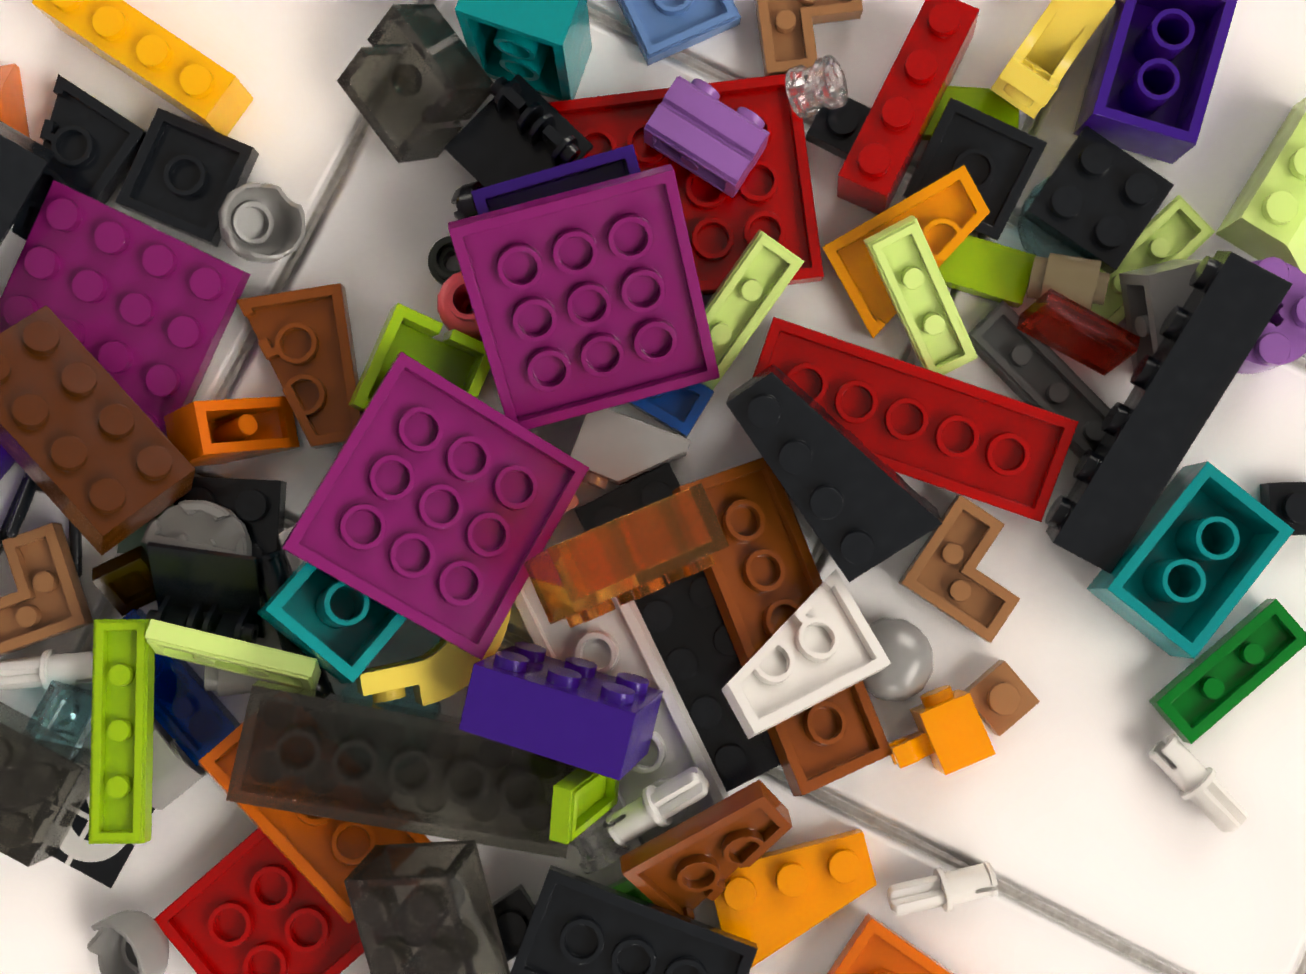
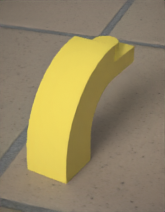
M1052 0L990 90L1034 119L1041 108L1046 106L1056 92L1065 73L1113 7L1116 0Z
M511 609L483 659L496 654L501 646L510 620ZM440 638L430 650L420 656L366 668L356 679L357 690L362 696L372 695L374 703H381L406 697L405 687L413 686L415 702L426 706L446 699L469 685L473 665L481 661V659Z

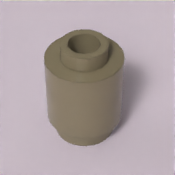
M1050 253L1049 258L1035 256L1026 298L1038 299L1041 306L1090 314L1092 303L1104 304L1110 273L1100 272L1102 261L1056 253Z

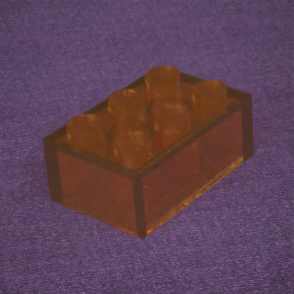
M700 483L551 546L525 562L524 565L549 623L552 624L566 618L570 628L615 610L616 608L611 599L613 597L617 598L621 606L666 587L663 575L667 584H670L715 565L711 554L728 547L729 544L703 485Z

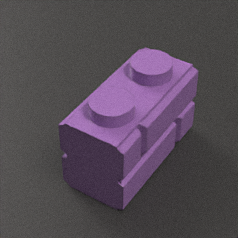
M678 76L646 123L644 143L733 198L764 152L770 132L763 129L765 126L764 121L753 111L745 107H738L735 111L720 102L719 93L707 82L695 78L690 83L681 76Z

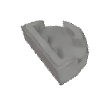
M184 500L179 502L178 505L166 509L158 518H154L149 523L141 540L142 543L146 544L152 542L252 556V542L245 524L230 509L206 500Z

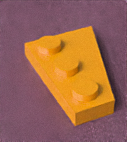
M965 165L822 247L872 338L883 329L897 312L863 240L913 215L919 222L939 268L990 213Z

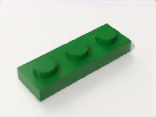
M1266 599L1152 697L1149 702L1183 742L1193 744L1306 646V632L1277 599Z

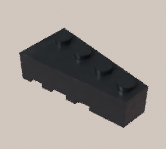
M771 365L729 394L726 405L849 582L943 524L935 506L926 498L920 496L890 466L885 465L854 434L832 418L821 405L776 365Z

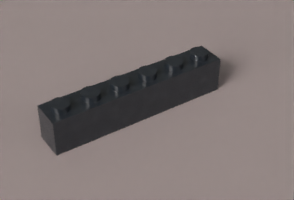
M1217 251L1213 258L1206 256L1200 262L1190 279L1189 285L1194 289L1183 307L1175 306L1166 317L1159 332L1164 339L1153 356L1147 354L1138 363L1130 379V383L1135 385L1124 404L1117 402L1111 408L1101 427V430L1106 432L1095 451L1088 449L1083 454L1073 473V477L1077 479L1076 483L1067 497L1060 495L1055 500L1046 516L1045 523L1049 525L1046 532L1054 544L1110 574L1292 286V283L1231 251Z

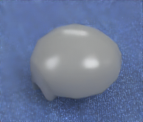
M245 183L229 192L218 210L220 234L223 241L235 254L247 261L263 263L278 261L296 251L306 234L305 212L302 206L290 200L277 185Z
M881 618L870 624L871 630L891 664L882 671L864 679L863 682L866 689L878 699L905 701L921 692L933 673V652L927 637L915 625L903 619Z
M127 910L111 915L91 926L93 931L98 930V932L87 944V949L98 955L101 974L165 973L169 958V939L163 933L158 923L148 914L141 911Z

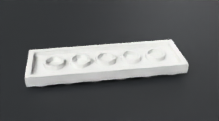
M595 533L536 563L515 600V605L534 644L547 650L546 656L562 661H565L567 657L586 659L597 664L598 672L615 677L617 673L622 672L639 675L649 680L648 687L663 691L648 754L619 781L618 802L613 807L614 812L640 798L643 789L647 786L654 785L658 787L690 767L701 769L709 781L710 789L705 798L674 815L673 823L669 826L661 827L658 825L632 840L630 843L632 850L729 797L602 533Z

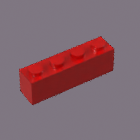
M925 0L838 174L837 197L875 214H880L889 208L947 86L950 85L973 38L980 9L959 0Z

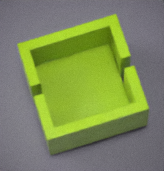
M397 303L391 308L348 405L362 412L365 410L400 352H403L478 398L490 370L483 342L456 329L444 333L441 341L436 340L432 337L440 333L443 323Z

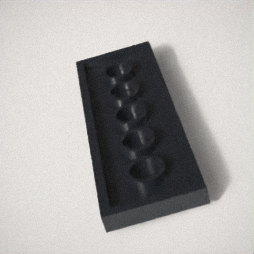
M668 462L575 509V512L588 537L595 533H602L725 790L728 792L781 764L768 731L766 730L748 739L721 690L742 666L672 493L680 484Z

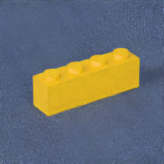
M123 0L32 1V4L60 30L208 129L228 136L254 99L235 75Z

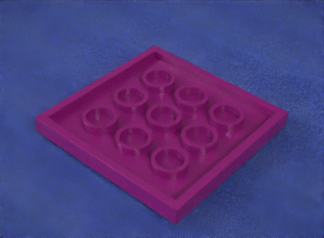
M671 164L448 223V230L504 414L527 430L720 378L676 176Z
M53 180L0 298V333L47 305L167 437L164 416L193 401L238 303L237 299H240L251 274L65 184Z
M400 352L281 548L482 660L589 467L413 358Z

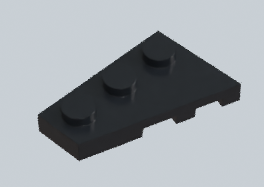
M59 74L53 90L57 95L50 120H44L39 137L44 140L43 146L55 154L12 228V232L24 240H27L53 180L106 204L131 168L147 133Z

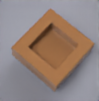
M1004 660L996 662L964 690L970 693L980 718L998 736L1006 732L1040 702Z

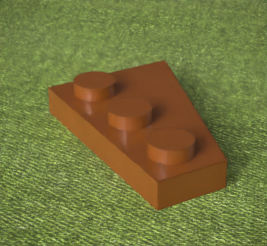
M338 283L237 299L244 316L248 318L259 340L258 344L263 354L270 361L283 387L282 391L310 446L318 449L343 445L363 413L348 405L359 382L345 287Z
M759 779L620 857L622 875L655 905L695 919L694 909L705 898L714 901L726 890L725 879L738 867H750L793 827L789 811Z

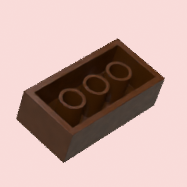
M47 305L0 333V444L101 556L191 491L196 469Z

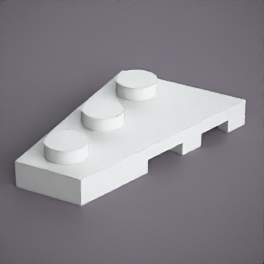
M835 569L721 690L747 738L750 739L882 671L891 662Z

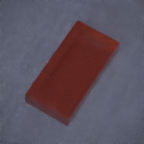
M1051 288L1020 314L1017 324L1018 330L1104 376L1138 351L1140 337Z

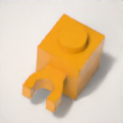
M950 685L938 687L920 696L922 704L910 709L919 730L918 732L888 742L892 751L890 755L892 762L895 765L897 764L900 769L929 755L934 768L944 775L996 754L970 693L959 689L952 691Z

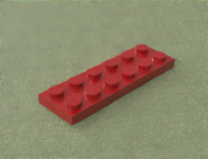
M773 317L753 377L771 365H776L821 405L832 418L854 434L867 449L895 472L1042 522L1079 421Z

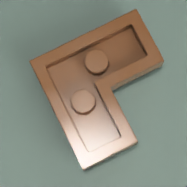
M755 0L764 75L771 76L796 72L797 77L816 75L819 66L813 24L860 19L863 12L862 0Z
M956 495L941 518L943 524L932 531L898 583L984 641L991 643L1020 600L1019 597L976 569L1005 524L962 495Z
M49 523L19 534L15 538L2 540L18 591L0 597V657L94 623L62 524Z

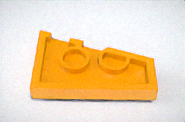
M859 828L766 852L750 867H738L725 879L726 890L714 900L721 930L756 943L758 950L752 963V968L877 885L863 831Z

